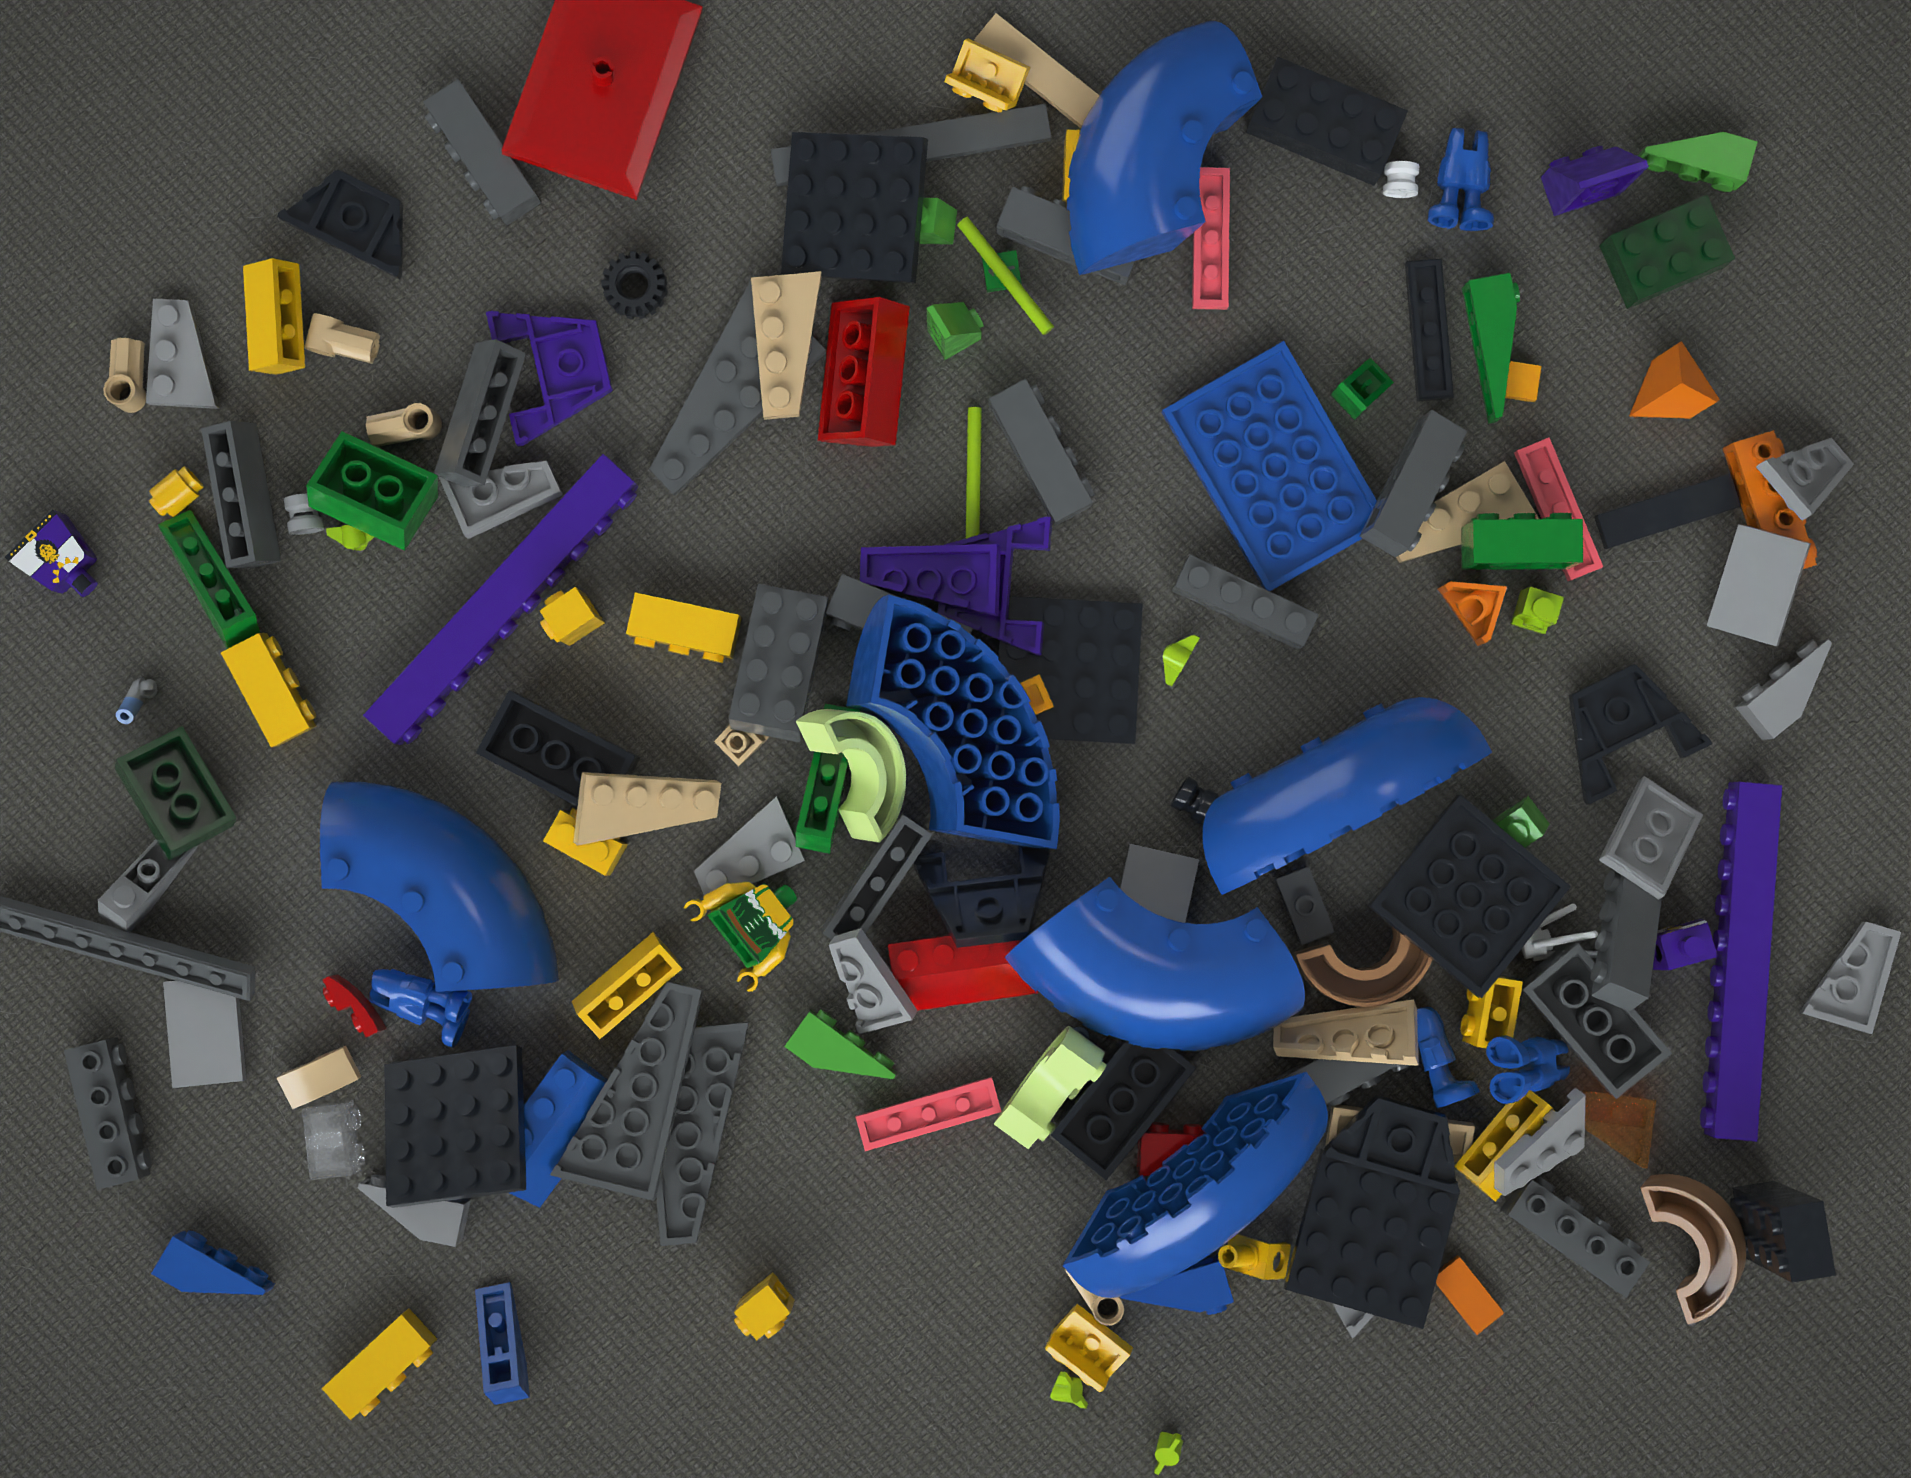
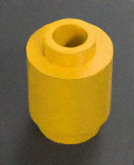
M184 466L179 471L174 469L149 490L152 495L149 502L160 515L165 516L168 513L170 516L175 517L200 496L198 492L204 486Z

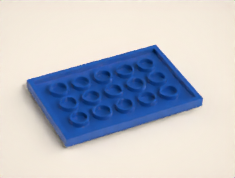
M1284 341L1162 410V415L1263 589L1272 591L1363 539L1360 537V534L1377 500Z

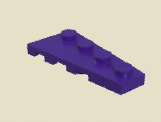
M998 544L861 547L860 581L876 588L999 617L1001 547Z

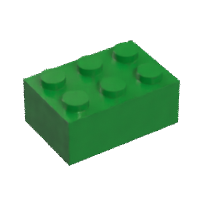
M341 431L306 485L308 506L405 551L438 498V475Z
M1483 513L1477 514V518H1472L1471 522L1461 528L1462 570L1570 569L1583 563V519H1572V513H1552L1550 517L1536 519L1535 513L1513 514L1512 518L1499 519V514Z

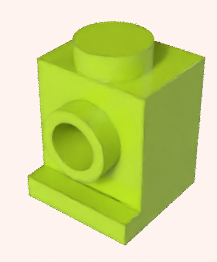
M1533 587L1521 590L1511 624L1537 633L1546 634L1547 628L1557 623L1564 597Z

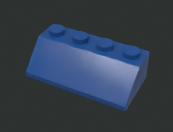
M569 1050L560 1055L524 1104L526 1190L509 1192V1194L539 1208L562 1179L551 1176V1172L556 1164L559 1163L567 1149L566 1147L586 1118V1114L608 1080Z

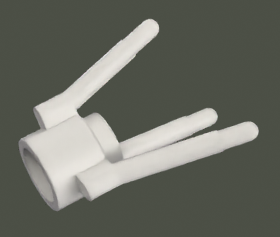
M1570 904L1549 914L1522 947V952L1525 959L1543 960L1555 952L1549 951L1553 950V946L1596 938L1598 932H1582L1551 938L1548 929L1541 930V927L1576 910L1577 906ZM1586 951L1591 958H1597L1598 951Z

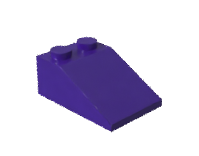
M1597 146L1583 152V157L1571 161L1570 157L1567 156L1549 164L1550 168L1541 176V180L1553 215L1557 216L1619 196L1649 166L1647 160L1616 146L1606 150L1603 149V146Z

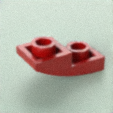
M338 974L322 979L326 986L323 988V994L331 1007L335 1006L337 1011L352 1007L354 1013L351 1014V1019L359 1033L363 1032L365 1037H369L387 1029L373 1005L349 981Z

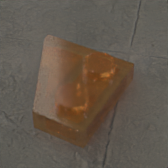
M1582 1090V1093L1586 1095L1585 1130L1641 1168L1648 1169L1656 1100L1621 1095L1615 1099L1609 1093Z

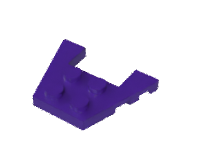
M498 311L486 312L492 340L497 339L507 343L530 338L545 405L509 414L515 443L518 447L524 446L613 391L596 320L553 316L551 318L538 317L520 313L505 314Z
M1042 517L1038 518L1037 521L1023 525L1009 526L1005 530L990 534L984 533L944 544H998L1001 547L999 617L943 603L938 605V614L1032 654L1042 655L1044 623L1039 621L1008 620L1013 550L1050 551L1052 518Z

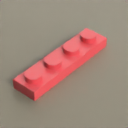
M1200 167V199L1206 222L1193 233L1192 309L1227 310L1229 307L1230 168Z
M1550 437L1514 452L1541 519L1550 517L1552 513H1572V519H1583ZM1584 519L1583 563L1570 569H1563L1567 581L1603 568Z
M991 1076L859 1114L855 1118L864 1150L868 1151L1002 1112Z

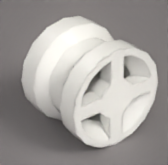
M1410 161L1386 163L1384 174L1387 176V183L1383 185V195L1393 198H1409L1418 195V185L1415 183V177L1419 174V164Z

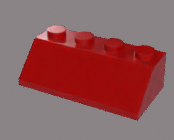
M882 297L832 303L817 441L868 447L896 445L910 306Z
M948 934L888 943L891 972L917 1010L1038 993V990L1035 992L1004 958L1022 940L957 948L951 935Z

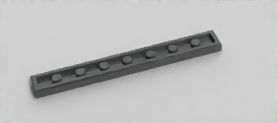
M1046 104L860 134L927 138L926 162L1049 142L1052 138ZM791 146L771 149L777 187L788 185Z
M0 896V932L248 1001L255 994L254 966Z

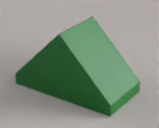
M1369 358L1342 381L1332 392L1331 396L1355 420L1394 382Z

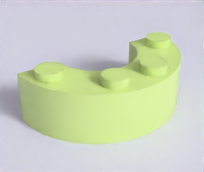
M821 709L802 716L796 720V723L810 751L832 754L842 752L848 760L851 770V787L846 800L838 810L851 837L880 843L895 824L905 796L906 768L902 750L896 737L881 720L867 713Z
M1067 1026L1055 1038L1026 1075L1003 1108L994 1125L1027 1149L1037 1139L1043 1142L1055 1126L1051 1122L1052 1118L1067 1097L1073 1100L1087 1081L1095 1082L1107 1066V1064L1102 1062L1105 1052L1072 1027Z

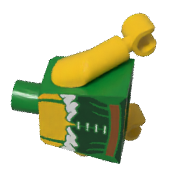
M750 882L726 883L703 896L704 900L693 899L688 901L684 909L691 904H696L700 908L699 916L692 918L691 921L702 919L707 909L711 910L707 916L746 966V968H743L738 973L737 982L746 975L754 979V982L747 987L746 991L755 990L758 986L759 977H765L785 958L791 939L789 929L794 924L793 918L786 909L797 901L796 894L789 886L782 885L773 893L765 883L758 887Z

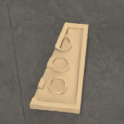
M582 772L573 843L578 846L717 818L721 783L717 780Z
M1413 999L1378 1006L1357 1007L1290 1017L1274 1028L1273 1048L1276 1055L1281 1057L1419 1066L1417 1007Z

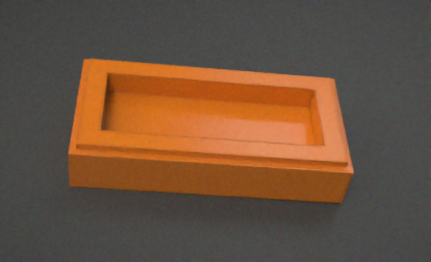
M1456 1255L1439 1269L1436 1280L1437 1287L1476 1335L1504 1314L1503 1310L1460 1256Z

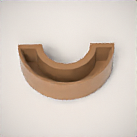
M1392 927L1393 939L1389 951L1379 962L1369 967H1348L1337 958L1331 945L1326 943L1291 953L1300 974L1314 989L1338 1002L1360 1007L1383 1005L1404 996L1421 981L1432 962L1429 956L1394 927Z
M1651 1175L1640 1188L1652 1222H1668L1681 1227L1692 1237L1699 1249L1700 1266L1698 1272L1686 1276L1676 1289L1687 1325L1706 1319L1720 1309L1738 1284L1746 1262V1242L1743 1229L1729 1204L1708 1186L1680 1175Z

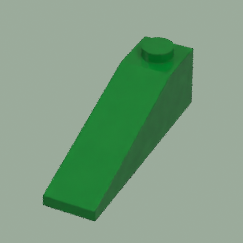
M1511 273L1469 280L1462 287L1488 424L1495 423L1501 419L1504 411L1517 303L1520 301L1519 287L1516 282H1512Z
M188 510L158 524L162 535L226 648L228 649L260 633L254 611L192 511Z
M826 703L824 709L860 711ZM814 751L796 829L795 847L828 854L831 852L839 816L838 809L841 806L849 766L848 760L842 752L832 754Z

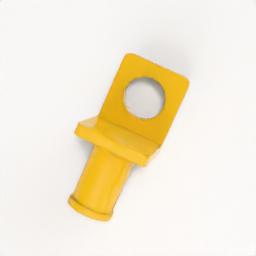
M1237 1234L1228 1241V1245L1221 1247L1218 1253V1260L1227 1269L1259 1279H1284L1287 1272L1291 1244L1267 1243ZM1280 1252V1262L1274 1270L1273 1261L1276 1254Z

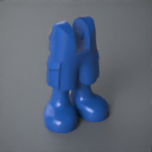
M1452 128L1448 137L1445 157L1441 160L1437 184L1443 190V195L1439 204L1430 207L1428 222L1441 228H1454L1458 224L1459 209L1457 207L1459 189H1462L1465 192V199L1460 219V230L1481 231L1493 227L1494 216L1492 212L1481 207L1480 195L1489 190L1491 167L1488 161V134L1485 131L1477 130L1472 150L1463 149L1464 128Z
M378 969L373 972L371 980L372 989L369 994V1001L372 1004L396 1013L400 1018H404L417 1025L423 1024L427 1018H430L441 1024L443 1044L451 1048L457 1045L470 1014V1009H468L472 1001V993L470 991L436 992L435 982L430 979L410 974L406 975V973L395 969Z
M1431 1007L1418 1008V1048L1421 1053L1425 1072L1429 1071L1436 1107L1441 1108L1479 1093L1478 1085L1474 1081H1458L1452 1075L1448 1063L1457 1059L1447 1039L1444 1024L1438 1012Z
M1503 1035L1493 1038L1486 1048L1487 1057L1492 1064L1508 1069L1523 1067L1519 1071L1504 1072L1492 1078L1490 1081V1092L1494 1099L1503 1104L1515 1103L1521 1100L1529 1090L1533 1092L1551 1087L1554 1082L1565 1080L1570 1073V1066L1557 1065L1556 1055L1568 1053L1567 1044L1562 1040L1541 1037L1528 1038V1040H1524L1521 1043L1510 1036Z

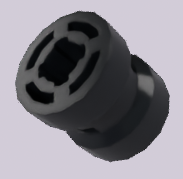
M1188 776L1177 791L1170 806L1178 811L1184 810L1188 812L1192 820L1201 824L1205 819L1208 808L1218 798V794L1210 789L1203 790L1198 786L1197 781ZM1195 794H1197V795L1195 796V798L1193 799L1192 803L1189 805V803H1190V801L1192 800L1193 796H1194Z

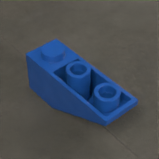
M190 1230L188 1232L182 1231L171 1238L151 1273L181 1292L263 1295L273 1289L275 1283L267 1279L268 1274L263 1270L253 1266L247 1268L237 1262L238 1258L235 1254L222 1248L216 1250L206 1244L207 1239L204 1236Z

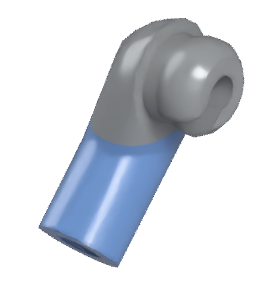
M138 678L133 681L116 712V718L119 722L130 724L145 702V698H153L157 694V684L154 680Z

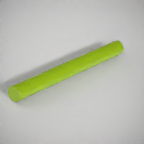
M969 217L963 218L957 224L958 228L1043 335L1051 331L1054 325Z
M968 407L966 538L980 535L982 408Z

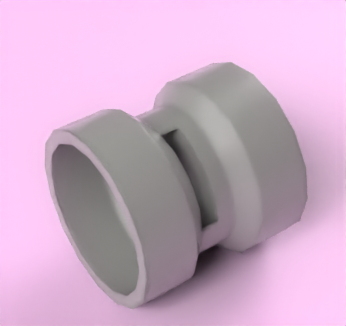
M307 493L291 495L283 499L285 510L289 512L290 520L287 522L288 534L304 535L324 530L323 519L319 516L318 511L308 506Z

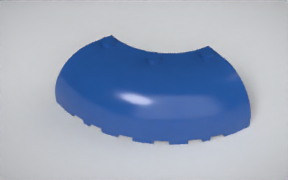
M1206 21L1184 28L1157 41L1132 59L1109 82L1089 111L1079 133L1080 136L1076 150L1072 155L1068 178H1070L1069 197L1067 198V211H1070L1071 223L1069 235L1079 275L1170 252L1206 222L1199 188L1200 167L1206 146L1212 135L1229 129L1262 98L1246 51L1236 35L1226 25L1217 21Z
M892 595L881 597L872 608L858 643L846 707L860 710L878 718L892 728L912 750L920 764L928 787L930 799L929 830L1005 844L1057 849L1060 811L1055 781H1057L1056 769H1053L1048 751L1050 745L1041 721L1037 720L1029 704L1030 699L1022 685L1013 674L1011 675L1005 666L998 660L999 657L983 641L974 638L952 619L948 620L942 615L931 611L932 609L910 600Z
M1425 697L1409 698L1387 708H1384L1382 703L1363 712L1366 719L1323 742L1317 737L1301 745L1300 748L1303 753L1254 778L1247 773L1231 781L1233 789L1220 795L1212 802L1203 823L1204 854L1210 873L1221 895L1258 879L1259 876L1274 868L1283 867L1304 854H1309L1331 843L1333 839L1351 829L1354 831L1381 817L1383 813L1394 808L1397 804L1403 805L1425 793L1426 790L1451 778V775L1460 771V768L1464 770L1485 758L1492 751L1481 731L1463 712L1437 699Z
M368 782L330 783L324 796L320 821L322 889H341L366 895L381 902L401 916L418 936L426 950L434 974L436 992L519 987L559 981L556 952L542 907L532 892L525 875L487 832L449 806L413 791Z
M1108 877L1028 935L1004 957L1035 992L1038 990L1060 1012H1066L1083 1022V1026L1105 1036L1111 1035L1118 1039L1129 1041V1044L1146 1048L1197 1051L1210 1047L1232 1045L1275 1028L1297 1014L1303 1008L1305 1002V989L1299 969L1290 951L1258 907L1240 917L1220 923L1191 924L1178 922L1157 915L1140 906L1128 897L1111 877Z
M1303 1072L1226 1096L1214 1114L1201 1128L1205 1134L1194 1139L1189 1146L1184 1144L1174 1154L1162 1162L1163 1167L1155 1170L1147 1180L1141 1175L1128 1183L1106 1191L1063 1263V1267L1079 1285L1090 1293L1105 1298H1116L1158 1284L1196 1264L1219 1249L1252 1223L1276 1200L1302 1170L1319 1144L1327 1128L1328 1111L1325 1100L1315 1082L1307 1072Z

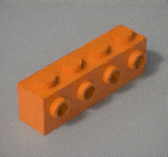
M1774 430L1733 442L1724 447L1723 451L1747 526L1811 543L1803 569L1817 565L1815 560L1817 549L1814 541L1808 538L1804 526L1806 519L1802 521L1794 511L1787 507L1784 499L1756 468L1757 465L1773 457L1775 459L1785 454L1783 443L1779 438H1776Z

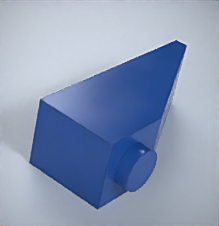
M1218 1255L1202 1259L1158 1284L1120 1296L1121 1299L1193 1312L1200 1313L1206 1311L1208 1315L1225 1311L1227 1304L1234 1302L1224 1267L1219 1263Z
M508 1282L475 1289L484 1394L494 1405L530 1398L527 1362L512 1284Z

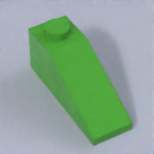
M964 302L933 304L926 308L927 331L945 360L981 340L982 332L980 328L984 327L983 322L974 308L968 310Z

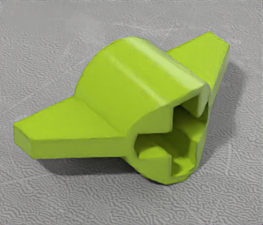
M350 525L326 528L327 536L341 543L347 549L364 550L374 538V536Z
M1193 634L1168 645L1164 649L1163 663L1166 684L1171 687L1173 686L1200 637Z
M1060 1371L1050 1394L1051 1399L1073 1403L1079 1408L1087 1409L1088 1403L1082 1396L1083 1385L1081 1379L1070 1377L1067 1372Z
M1160 1433L1155 1451V1458L1158 1461L1154 1469L1155 1474L1159 1475L1165 1465L1173 1466L1179 1462L1183 1445L1182 1435L1178 1433Z

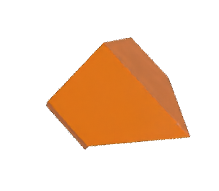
M1681 341L1651 361L1629 416L1690 419L1720 399Z
M1449 581L1439 587L1438 591L1477 646L1491 640L1507 586Z

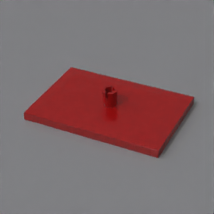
M555 0L501 150L502 155L637 200L701 18L703 6L686 0Z

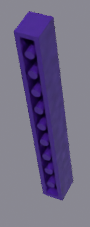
M602 454L363 716L394 744L403 745L404 742L410 744L422 732L423 729L420 725L428 716L433 718L441 712L446 705L444 699L452 690L455 692L459 691L469 681L470 676L468 673L476 664L479 666L483 665L494 653L492 646L500 638L505 640L515 631L518 626L515 621L524 612L529 614L539 605L542 600L539 595L548 585L553 588L562 580L566 574L563 569L572 559L575 562L581 559L588 551L590 546L587 543L596 533L599 536L602 535L613 523L611 517L619 508L622 510L626 509L637 497L635 491L638 485L608 457Z
M1729 782L1728 789H1725L1723 794V808L1727 810L1726 824H1723L1721 827L1720 841L1724 845V856L1718 864V878L1722 880L1721 894L1717 895L1715 902V912L1719 916L1718 930H1715L1713 934L1717 957L1716 965L1712 966L1710 972V983L1714 986V996L1708 1005V1020L1712 1022L1711 1036H1708L1705 1042V1053L1709 1057L1708 1071L1703 1075L1702 1082L1703 1091L1707 1093L1706 1107H1703L1700 1113V1125L1704 1128V1134L1713 1138L1755 1142L1758 1139L1782 785Z

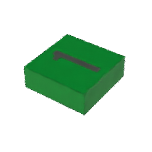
M1016 250L997 253L1021 283ZM981 258L987 293L1007 290L984 259Z

